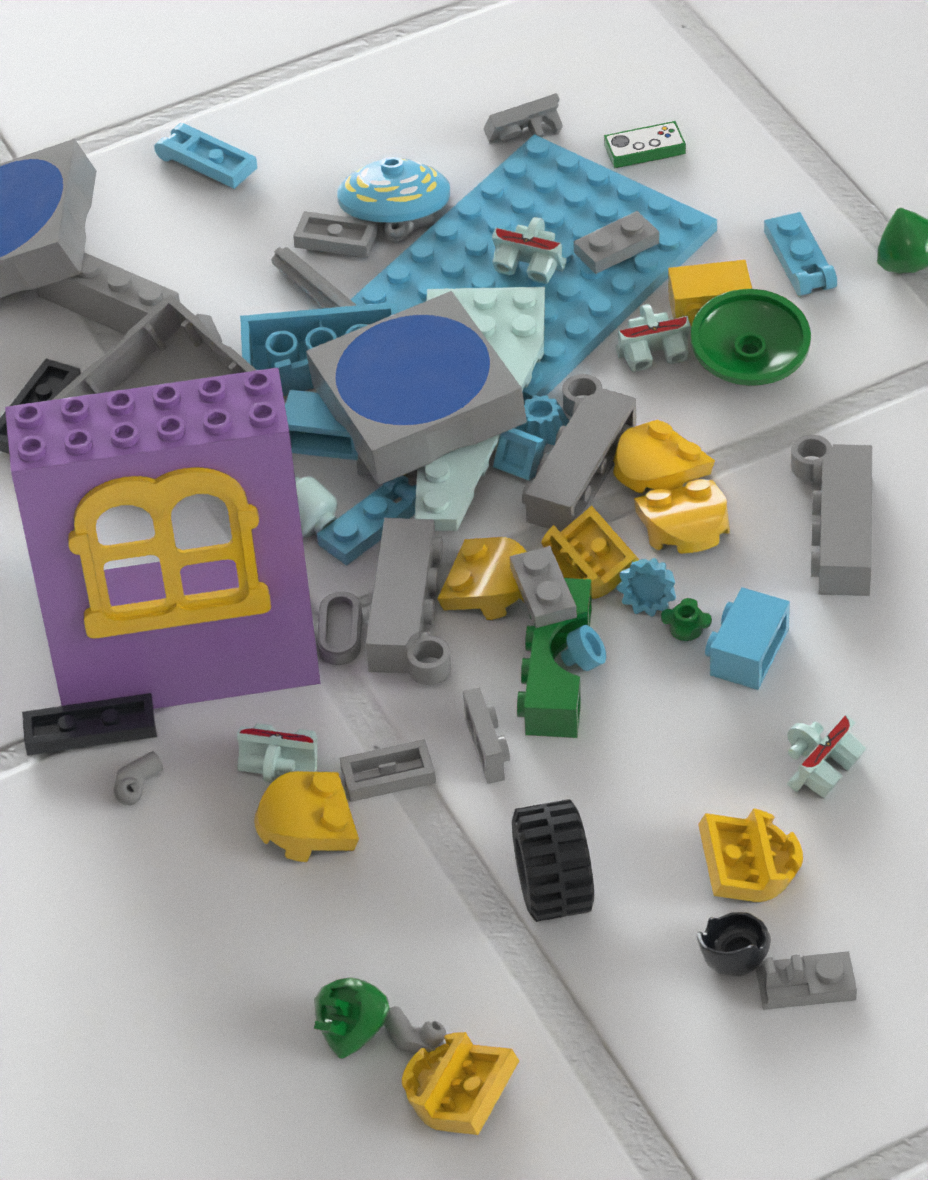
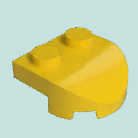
M657 419L631 427L621 435L613 459L615 463L613 474L623 485L638 493H643L646 487L671 490L683 487L686 482L710 475L715 460L701 451L697 444L686 440L676 433L668 423Z
M697 479L688 482L683 487L671 490L654 489L645 496L634 498L636 514L647 528L649 544L656 550H661L663 544L676 545L680 554L699 552L717 546L720 534H730L727 500L713 480Z
M592 505L561 532L553 525L541 540L543 548L551 547L564 578L591 579L592 599L603 597L615 589L622 582L620 572L630 568L632 562L639 560Z
M507 537L464 539L437 598L443 610L481 609L486 620L506 616V607L518 599L524 602L510 568V556L527 551L517 541Z
M294 771L281 775L264 792L254 817L255 828L261 840L265 844H268L271 840L286 850V858L294 861L307 862L312 850L354 851L359 841L338 772Z
M753 808L746 819L705 813L698 826L713 896L764 902L781 894L791 883L803 863L802 847L794 832L786 835L773 824L775 817L760 809Z
M466 1032L446 1034L444 1036L445 1044L435 1048L436 1050L432 1052L421 1048L410 1059L403 1072L402 1086L406 1091L409 1103L419 1118L430 1128L439 1131L479 1135L518 1065L519 1059L512 1048L473 1045Z

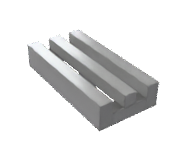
M425 739L340 758L342 775H344L346 789H348L350 802L436 783L435 770ZM420 758H421V760H417V761H412V762H408V763H403V764L396 765L397 763L406 762V761H411V760H415V759H420ZM374 768H379V769H376V770H371V771H367V772H362V773H358V774H353V773H356V772H361V771H365V770H370V769H374Z

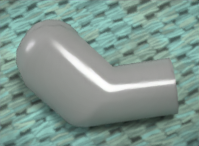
M433 213L410 221L386 222L384 227L385 237L392 242L404 241L416 228L433 226L435 224Z
M154 751L118 770L114 785V795L120 803L124 805L136 804L142 796L145 780L163 771L162 762Z
M398 1006L390 1008L384 1023V1027L392 1039L403 1051L417 1053L421 1048H425L428 1052L436 1050L435 1048L444 1044L446 1030L441 1023L433 1021L431 1024L430 1021H427L423 1024L422 1028L414 1027Z

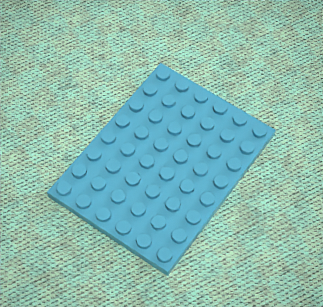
M534 134L350 300L356 305L398 302L399 312L427 301V289L545 287L544 354L540 363L536 362L528 387L522 391L523 400L525 401L526 399H532L534 395L539 397L548 395L668 279V268L681 266L717 231V219ZM635 211H638L659 231V244L597 274L574 253L575 240ZM534 217L542 218L545 223L544 231L555 233L554 241L562 244V257L566 258L567 261L564 270H555L547 284L533 281L528 277L527 269L529 263L519 261L516 271L512 275L498 273L493 265L495 246L492 235L495 227L515 232L517 225L528 227Z

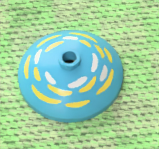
M389 157L369 163L348 175L338 187L337 198L341 209L353 217L373 222H403L428 216L446 205L450 198V184L444 175L431 166L410 159Z

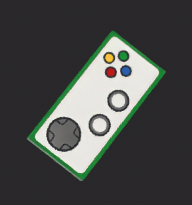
M676 121L604 135V146L614 168L686 154V143Z

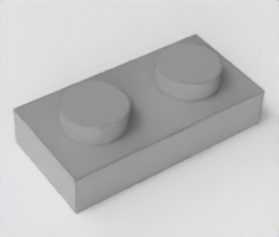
M304 211L293 235L294 247L368 258L378 233L377 222Z
M635 211L575 240L574 253L597 274L659 244V231L638 211Z
M550 546L510 556L511 571L535 628L577 618L576 604Z
M480 687L463 691L465 721L488 784L505 780L504 762L510 761V753L505 736H497L495 731L498 728L495 707L493 703H485Z

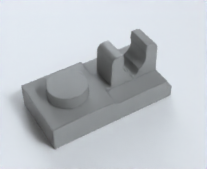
M555 93L490 115L483 128L488 141L501 138V141L512 140L522 133L523 128L529 127L532 136L535 134L543 138L542 122L552 128L554 135L559 134L563 124L557 112L560 100L558 94Z
M849 951L803 957L792 955L791 959L773 960V957H768L761 963V966L756 968L763 1010L856 1000L857 988Z

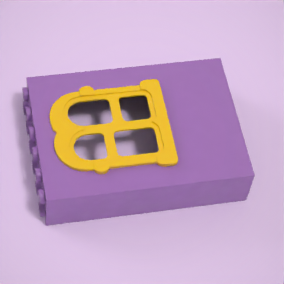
M279 368L5 407L11 474L61 706L151 693L154 709L321 684L290 433ZM195 494H209L218 497L225 503L228 509L232 535L230 542L184 550L178 549L175 544L171 520L172 509L185 497ZM120 505H133L143 508L150 514L153 520L155 535L151 539L102 545L98 541L96 523L101 514L110 508ZM148 555L157 556L160 562L104 570L105 563L114 560Z

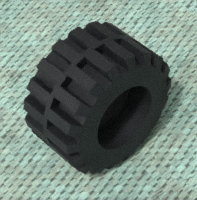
M570 799L516 808L512 818L513 845L520 885L527 910L535 922L591 912L594 902L592 866L582 819L574 803Z

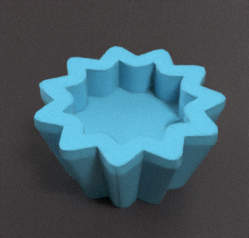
M534 395L532 399H526L524 407L527 423L515 427V429L544 439L543 444L545 446L547 444L555 445L560 427L563 425L567 426L569 423V419L556 399H549L547 395L542 397Z
M655 558L649 561L641 559L632 562L630 568L620 572L622 582L616 587L619 592L624 594L622 603L632 605L635 614L645 611L651 617L655 615L657 610L669 609V602L676 599L673 572L666 569V563H658Z

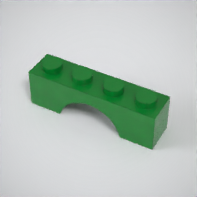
M564 578L576 604L577 618L535 628V626H527L525 650L530 651L531 655L530 658L522 659L521 684H527L526 691H518L517 717H523L525 720V735L578 738L581 711L580 676L564 670L555 662V658L562 650L568 647L567 635L583 625L590 626L592 614L591 579Z

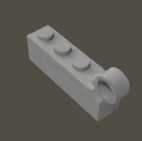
M85 252L81 274L37 288L39 297L125 335L169 294L180 302L178 292Z
M588 374L571 376L562 386L563 409L572 418L567 426L563 425L560 427L553 449L550 453L546 452L543 455L539 465V472L533 481L528 480L523 489L522 503L526 504V521L528 523L548 529L554 525L561 532L586 511L615 464L613 459L621 435L627 429L636 426V398L603 389L600 380ZM586 395L584 398H577V396Z
M805 435L799 437L791 447V470L796 477L805 481H813V485H821V491L813 490L812 515H820V521H812L811 546H820V552H811V577H819V594L870 596L872 445L833 444L832 447L831 443L822 436ZM814 456L818 457L819 459L809 460L805 459L804 457Z
M384 518L366 638L369 672L409 673L414 681L423 685L441 683L451 672L450 648L448 644L439 637L430 636V631H425L426 624L433 625L435 603L434 599H430V593H437L439 584V570L434 568V562H441L443 554L442 537H435L433 519ZM428 657L439 659L434 663L419 662Z

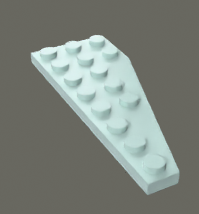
M545 287L427 289V301L452 291L519 383L522 391L528 387L536 362L540 363L544 354ZM500 434L475 445L451 451L434 462L417 469L415 519H433L435 531H457L474 497V489L480 477L485 475L489 467V458L493 450H497Z

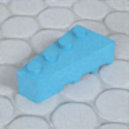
M398 302L240 316L242 357L256 370L279 368L283 397L288 396L290 390L306 391L313 389L314 386L306 351L399 313Z

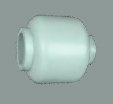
M295 477L302 537L307 538L315 533H319L337 519L334 516L337 508V499L315 478L304 477L300 479Z

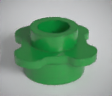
M685 598L673 609H665L661 613V621L664 624H669L671 635L681 641L697 639L701 636L703 628H708L712 624L711 615L703 613L698 608V602L692 598Z

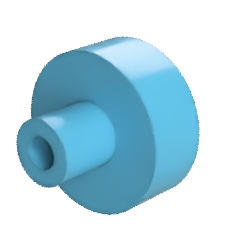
M583 625L567 635L568 649L561 652V658L565 665L570 667L577 663L583 670L590 671L605 663L606 650L604 644L593 628Z

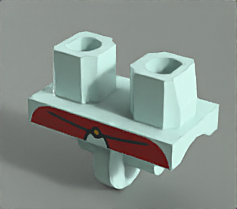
M534 217L528 227L517 225L515 232L495 227L492 235L495 246L493 265L498 273L512 275L515 273L519 261L529 263L527 269L528 277L533 281L547 284L555 270H564L567 261L566 258L562 257V244L554 241L555 233L544 231L545 223L542 218Z
M650 304L640 306L639 318L628 320L629 328L618 330L616 352L618 358L625 357L632 372L646 370L651 367L653 362L651 352L663 349L666 361L670 364L687 360L688 336L691 327L688 316L669 320L667 312L654 314Z
M845 714L824 739L820 736L824 730L820 723L813 722L810 726L804 723L794 724L787 734L788 741L791 744L788 754L795 760L799 759L801 755L807 758L798 767V771L788 781L787 785L798 792L805 784L825 798L842 777L825 760L830 756L848 771L866 750L849 733L856 722Z
M259 723L253 728L240 727L237 733L239 743L238 771L263 774L264 782L272 783L278 776L289 772H317V737L314 731L299 729L294 734L278 732L272 725Z

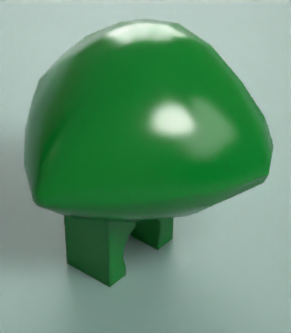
M901 207L896 209L886 225L877 251V263L885 271L914 273L928 267V219Z
M349 977L335 980L322 986L314 998L315 1017L317 1019L314 1029L321 1031L329 1047L337 1057L344 1059L362 1048L383 1027L390 1012L388 997L376 986L361 979Z

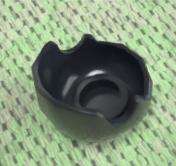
M731 912L719 918L710 917L704 933L697 932L696 934L700 950L707 965L720 974L742 976L755 970L768 954L771 943L770 933L763 921L747 912Z

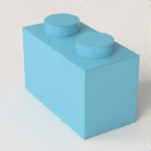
M290 390L285 403L292 453L357 460L358 453L355 450L349 432L335 420L320 395L315 392Z
M741 587L734 603L729 601L726 604L721 618V628L718 633L713 631L707 641L705 655L710 657V676L759 690L789 631L790 601Z

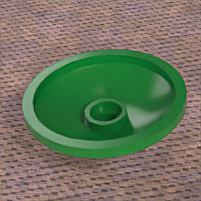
M739 289L718 295L708 301L698 311L691 327V346L699 363L714 376L738 385L757 386L780 381L790 376L804 363L810 350L811 330L803 312L787 298L766 290Z

